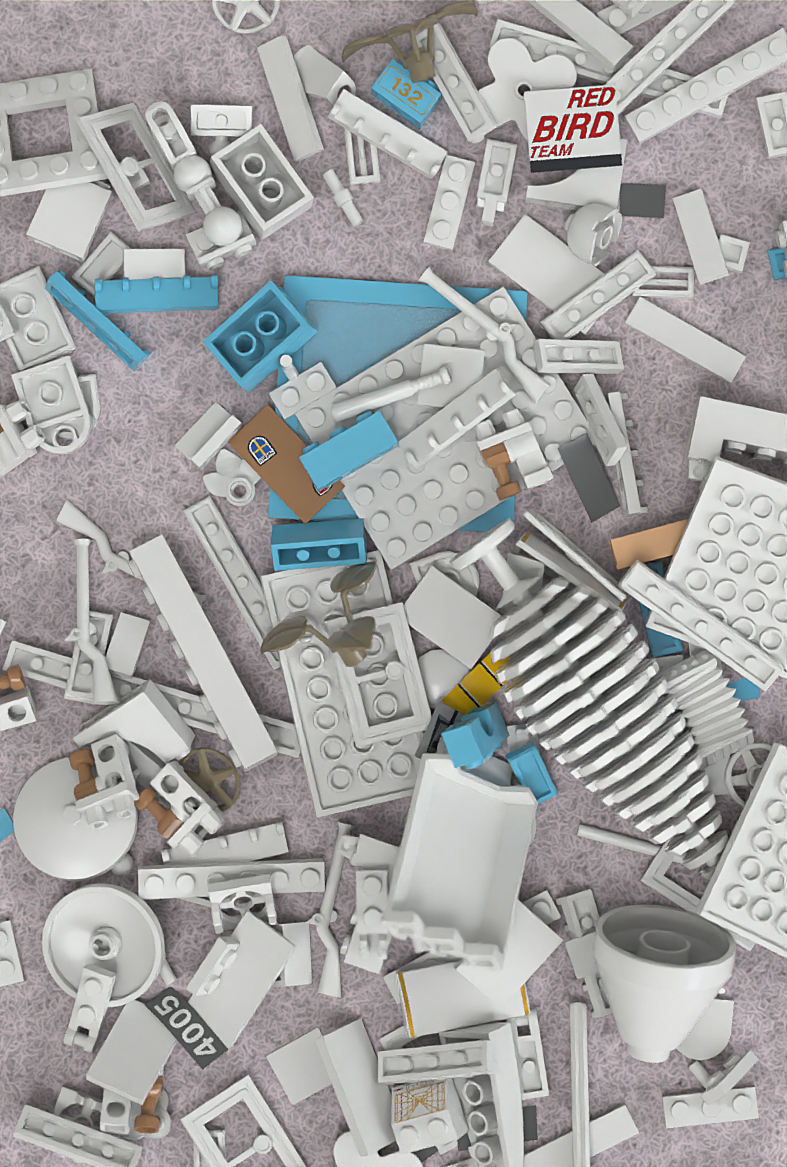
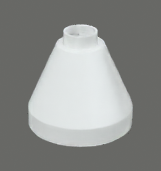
M660 905L624 906L608 911L599 918L596 924L593 954L620 1037L627 1043L626 1050L631 1057L643 1062L659 1063L666 1061L670 1056V1051L681 1045L732 973L736 943L729 931L694 912Z

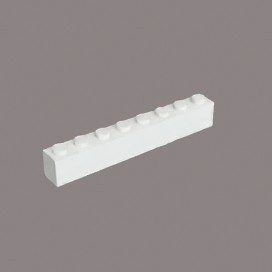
M163 535L129 551L132 560L127 563L135 578L142 577L146 587L142 588V592L149 605L156 604L160 612L156 618L164 632L170 630L175 640L170 644L177 658L184 657L189 668L184 671L192 686L199 685L203 693L199 699L207 714L213 711L218 721L213 724L221 741L227 738L232 750L228 751V754L235 767L242 766L244 772H247L277 756L278 751Z

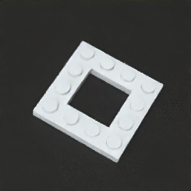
M92 68L0 83V197L108 179L76 122L79 117L99 112ZM67 106L73 151L13 161L7 115Z

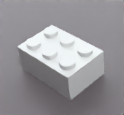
M262 124L210 158L209 165L211 171L261 241L312 206L314 197Z

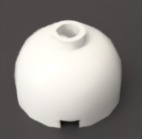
M597 202L586 204L579 208L575 214H571L565 224L567 242L571 252L576 257L594 266L602 264L611 253L606 251L609 243H616L620 233L622 215L617 212L619 210Z

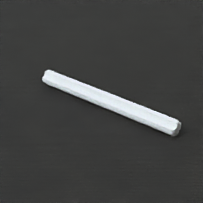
M573 1002L570 1004L573 1167H590L587 1007L584 1002Z

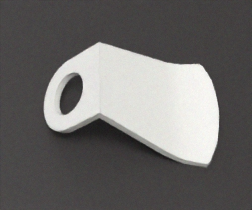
M310 45L301 48L293 56L306 94L326 98L333 106L338 99V91L342 86L347 85L349 92L353 95L356 94L354 81L342 69Z

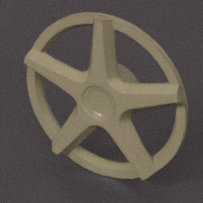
M196 748L180 759L179 764L184 767L188 758L198 754L200 770L198 772L183 771L207 795L213 793L225 803L217 806L221 811L230 808L236 802L240 794L241 781L238 770L227 756L211 748ZM206 753L222 758L229 767L218 770L210 766ZM234 775L236 788L233 797L230 798L220 785L223 780Z

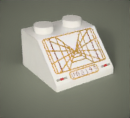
M452 1078L424 1080L418 1083L408 1082L392 1088L391 1125L401 1155L457 1140L469 1131Z

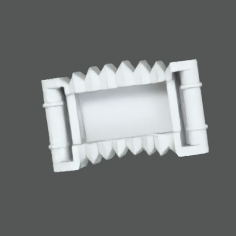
M706 649L695 655H690L684 661L670 668L666 667V670L652 676L655 679L665 676L667 690L663 695L673 694L678 702L675 710L679 711L678 713H683L686 720L685 727L689 728L686 732H691L694 739V747L691 753L699 751L702 758L699 770L711 764H716L717 761L729 756L731 753L740 752L747 745L754 743L752 729L744 727L749 720L741 718L745 709L737 707L741 699L733 697L736 688L726 687L730 679L720 678L723 670L715 669L718 661Z

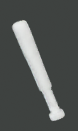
M443 366L439 368L437 373L418 378L417 380L410 381L409 379L335 403L331 407V412L336 421H343L415 395V392L441 383L444 385L451 384V378L447 367Z

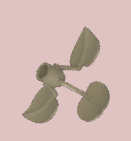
M472 1L456 2L442 7L434 13L425 16V18L417 19L410 24L397 25L387 31L388 35H376L356 40L344 48L341 57L342 62L344 63L352 54L366 46L388 43L402 61L404 69H409L412 83L436 77L432 61L435 60L433 55V25L438 23V19L450 15L471 14L477 16L476 5ZM428 28L427 52L424 47H418L414 31L418 32V30ZM409 33L413 50L407 52L408 58L404 56L393 40L394 37Z
M372 561L366 562V564L350 566L338 573L330 584L332 592H341L340 596L348 622L345 627H342L341 630L336 631L327 639L312 625H306V617H292L276 625L267 634L261 645L260 653L263 655L264 652H277L290 648L304 637L305 632H310L327 645L332 653L338 652L347 667H352L362 662L367 656L366 650H371L376 621L371 616L359 617L353 620L347 595L349 591H357L369 582L376 570L377 563Z

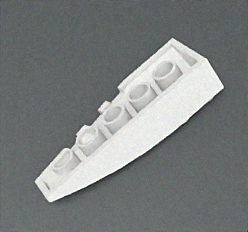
M488 1022L439 1032L441 1045L481 1040L493 1042V1061L498 1063V1074L452 1078L469 1129L467 1133L472 1146L468 1147L471 1158L476 1160L479 1167H523V1113L511 1023Z

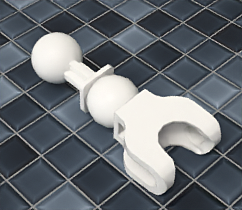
M163 101L153 103L145 113L152 136L174 172L173 178L177 187L186 192L189 201L196 199L206 216L203 221L205 236L210 242L219 246H227L234 243L242 232L240 216L233 209L221 206L212 191L216 184L212 177L210 165L205 159L197 155L172 107ZM163 111L168 114L153 120L157 112Z

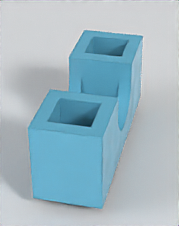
M497 701L469 710L460 718V723L451 725L441 733L454 768L465 765L466 769L482 765L484 759L491 757L493 751L503 747L501 743L510 736Z

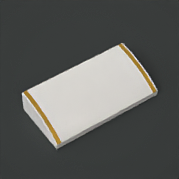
M527 530L513 549V552L521 557L544 563V573L551 578L561 577L569 579L570 583L566 586L569 590H574L580 585L593 589L591 594L584 599L588 602L591 599L603 596L610 601L609 606L602 611L604 614L615 609L622 611L628 602L627 598L622 602L589 572L577 566L570 559Z
M461 959L396 972L405 1032L409 1038L531 1014L526 984L524 983L509 1001L491 1002L455 970L454 966Z

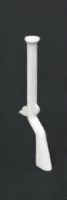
M428 267L419 281L427 283L487 330V339L489 341H496L498 339L502 342L506 365L536 404L550 387V384L516 358L515 341L510 333L517 324L504 322L499 325L436 276L431 268Z
M66 500L57 518V522L96 541L100 556L106 562L102 574L115 572L120 569L134 576L127 563L129 562L128 553L124 551L118 553V555L113 553L105 532L69 500ZM193 591L202 607V602L205 601L207 595H200Z
M85 538L75 539L73 542L76 546L77 628H74L64 641L78 643V647L93 661L94 704H118L119 701L105 656L89 639V636L93 635L96 630L94 624L89 623L88 547L91 540Z
M338 822L339 831L320 912L313 914L312 918L304 923L316 925V931L327 948L317 992L341 998L339 945L329 930V924L337 919V913L333 910L345 859V856L336 852L341 836H350L355 826Z

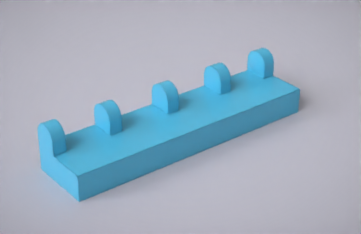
M62 270L56 271L48 279L45 289L128 367L135 371L151 355V352L147 349L142 351L129 339L131 334L127 330L123 333L107 318L109 313L102 314L84 297L86 292L83 289L78 291L65 279L66 273Z
M217 274L211 275V277L194 278L186 275L183 278L159 279V276L153 277V279L129 280L128 277L122 278V280L101 281V278L94 279L95 307L102 314L218 310L219 306Z

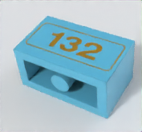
M393 59L371 87V95L418 129L422 128L441 102L442 94L439 92L440 89L431 80L412 83L409 69H404L402 61L398 63Z

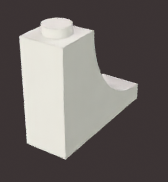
M620 135L622 166L579 169L573 175L557 183L543 186L528 185L524 203L577 211L586 204L598 202L617 209L627 139H621Z
M149 679L118 699V704L109 705L80 724L72 738L81 748L88 743L116 734L123 740L148 748L166 764L174 758L177 760L184 758L192 750L190 746L195 734Z

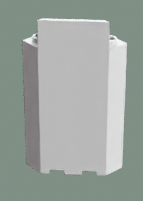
M443 737L439 739L435 754H422L383 918V923L393 937L403 941L407 937L414 938L423 942V949L442 957L450 953L463 958L462 965L472 969L503 970L538 805L529 787L513 785L515 774L509 763L491 756L484 759L482 765L472 769H466L465 765L454 768Z

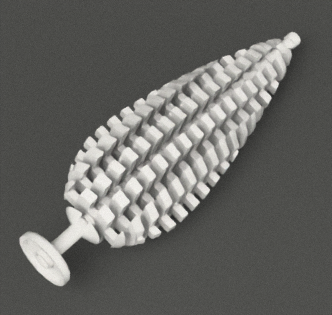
M510 518L502 521L464 548L449 563L454 569L461 570L481 558L505 590L496 610L511 601L515 604L511 610L491 625L490 639L495 638L502 632L505 633L524 619H527L506 635V638L496 644L491 651V663H495L499 659L502 660L513 654L495 673L500 684L505 680L508 681L516 677L514 682L509 684L504 689V693H502L506 702L509 703L512 700L516 701L525 697L514 707V713L519 719L527 718L537 713V715L529 719L525 728L532 735L540 734L550 729L541 736L538 743L546 750L562 745L555 751L553 758L561 764L574 761L569 766V771H567L573 778L578 779L581 776H588L582 786L592 793L598 789L602 790L598 800L606 806H610L614 802L619 803L614 809L616 811L614 813L619 818L627 819L633 814L636 815L631 822V827L638 832H644L652 825H657L648 834L649 838H647L654 844H662L678 833L679 835L673 838L664 848L666 849L665 852L675 857L692 849L682 859V865L691 870L706 863L707 866L700 872L702 874L700 876L710 880L722 856L718 853L726 847L729 838L726 830L706 838L714 833L722 824L720 811H713L701 820H697L710 811L716 803L713 791H706L690 802L691 798L706 788L709 779L706 771H700L689 779V775L695 772L702 764V758L699 751H693L686 757L683 755L692 748L694 739L691 732H686L680 737L678 735L675 736L684 729L686 720L683 713H678L673 717L672 715L668 716L678 706V702L673 694L665 698L664 696L658 698L667 690L665 676L649 680L659 670L656 659L651 658L648 661L639 662L648 654L649 648L643 640L628 646V643L638 635V631L632 624L616 630L615 627L626 618V615L620 609H615L612 612L609 611L598 617V614L604 611L610 604V601L603 596L591 599L576 608L581 604L579 602L591 594L593 589L580 585L540 609L554 598L552 596L564 589L570 583V580L561 577L554 578L530 594L527 589L540 578L534 577L520 580L501 555L496 546L508 537L515 528Z

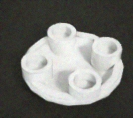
M442 649L431 650L418 659L429 708L436 709L438 703L470 673L468 667Z

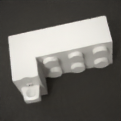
M700 396L694 404L682 464L688 465L687 478L702 482L703 478L708 475L715 456L720 457L722 447L724 448L723 452L726 454L741 456L742 452L754 454L753 459L771 462L772 458L784 460L783 465L787 466V414Z
M360 834V837L342 835L336 852L351 859L350 864L366 870H387L389 897L400 847ZM355 906L350 924L356 926L352 936L346 934L340 954L345 955L343 962L379 974L384 961L378 955L379 934H367L369 955L367 960H360V936L357 934V909ZM390 931L389 934H386L387 950L392 938Z

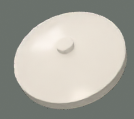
M69 757L45 765L28 779L20 791L15 804L13 825L15 837L21 851L36 868L57 879L83 881L103 875L124 858L136 835L138 811L135 806V815L126 819H119L115 816L114 810L106 812L109 824L99 830L92 829L88 825L85 816L76 810V799L73 791L76 785L79 784L78 771L71 768ZM94 763V765L91 767L93 776L96 777L98 776L96 764Z
M89 884L67 894L50 912L42 935L43 955L50 974L56 983L75 999L83 968L87 963L117 973L108 1007L125 1005L140 997L154 983L163 965L165 943L156 915L139 896L113 884Z

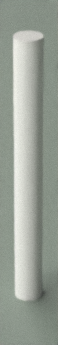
M579 824L577 836L651 856H656L661 848V845L583 824ZM685 852L682 855L676 856L673 862L682 864V859L688 853Z

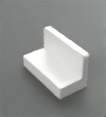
M214 403L176 443L175 447L202 471L243 426L234 415L231 416L218 403Z
M296 922L270 925L296 945L294 953L271 987L311 984L309 924Z

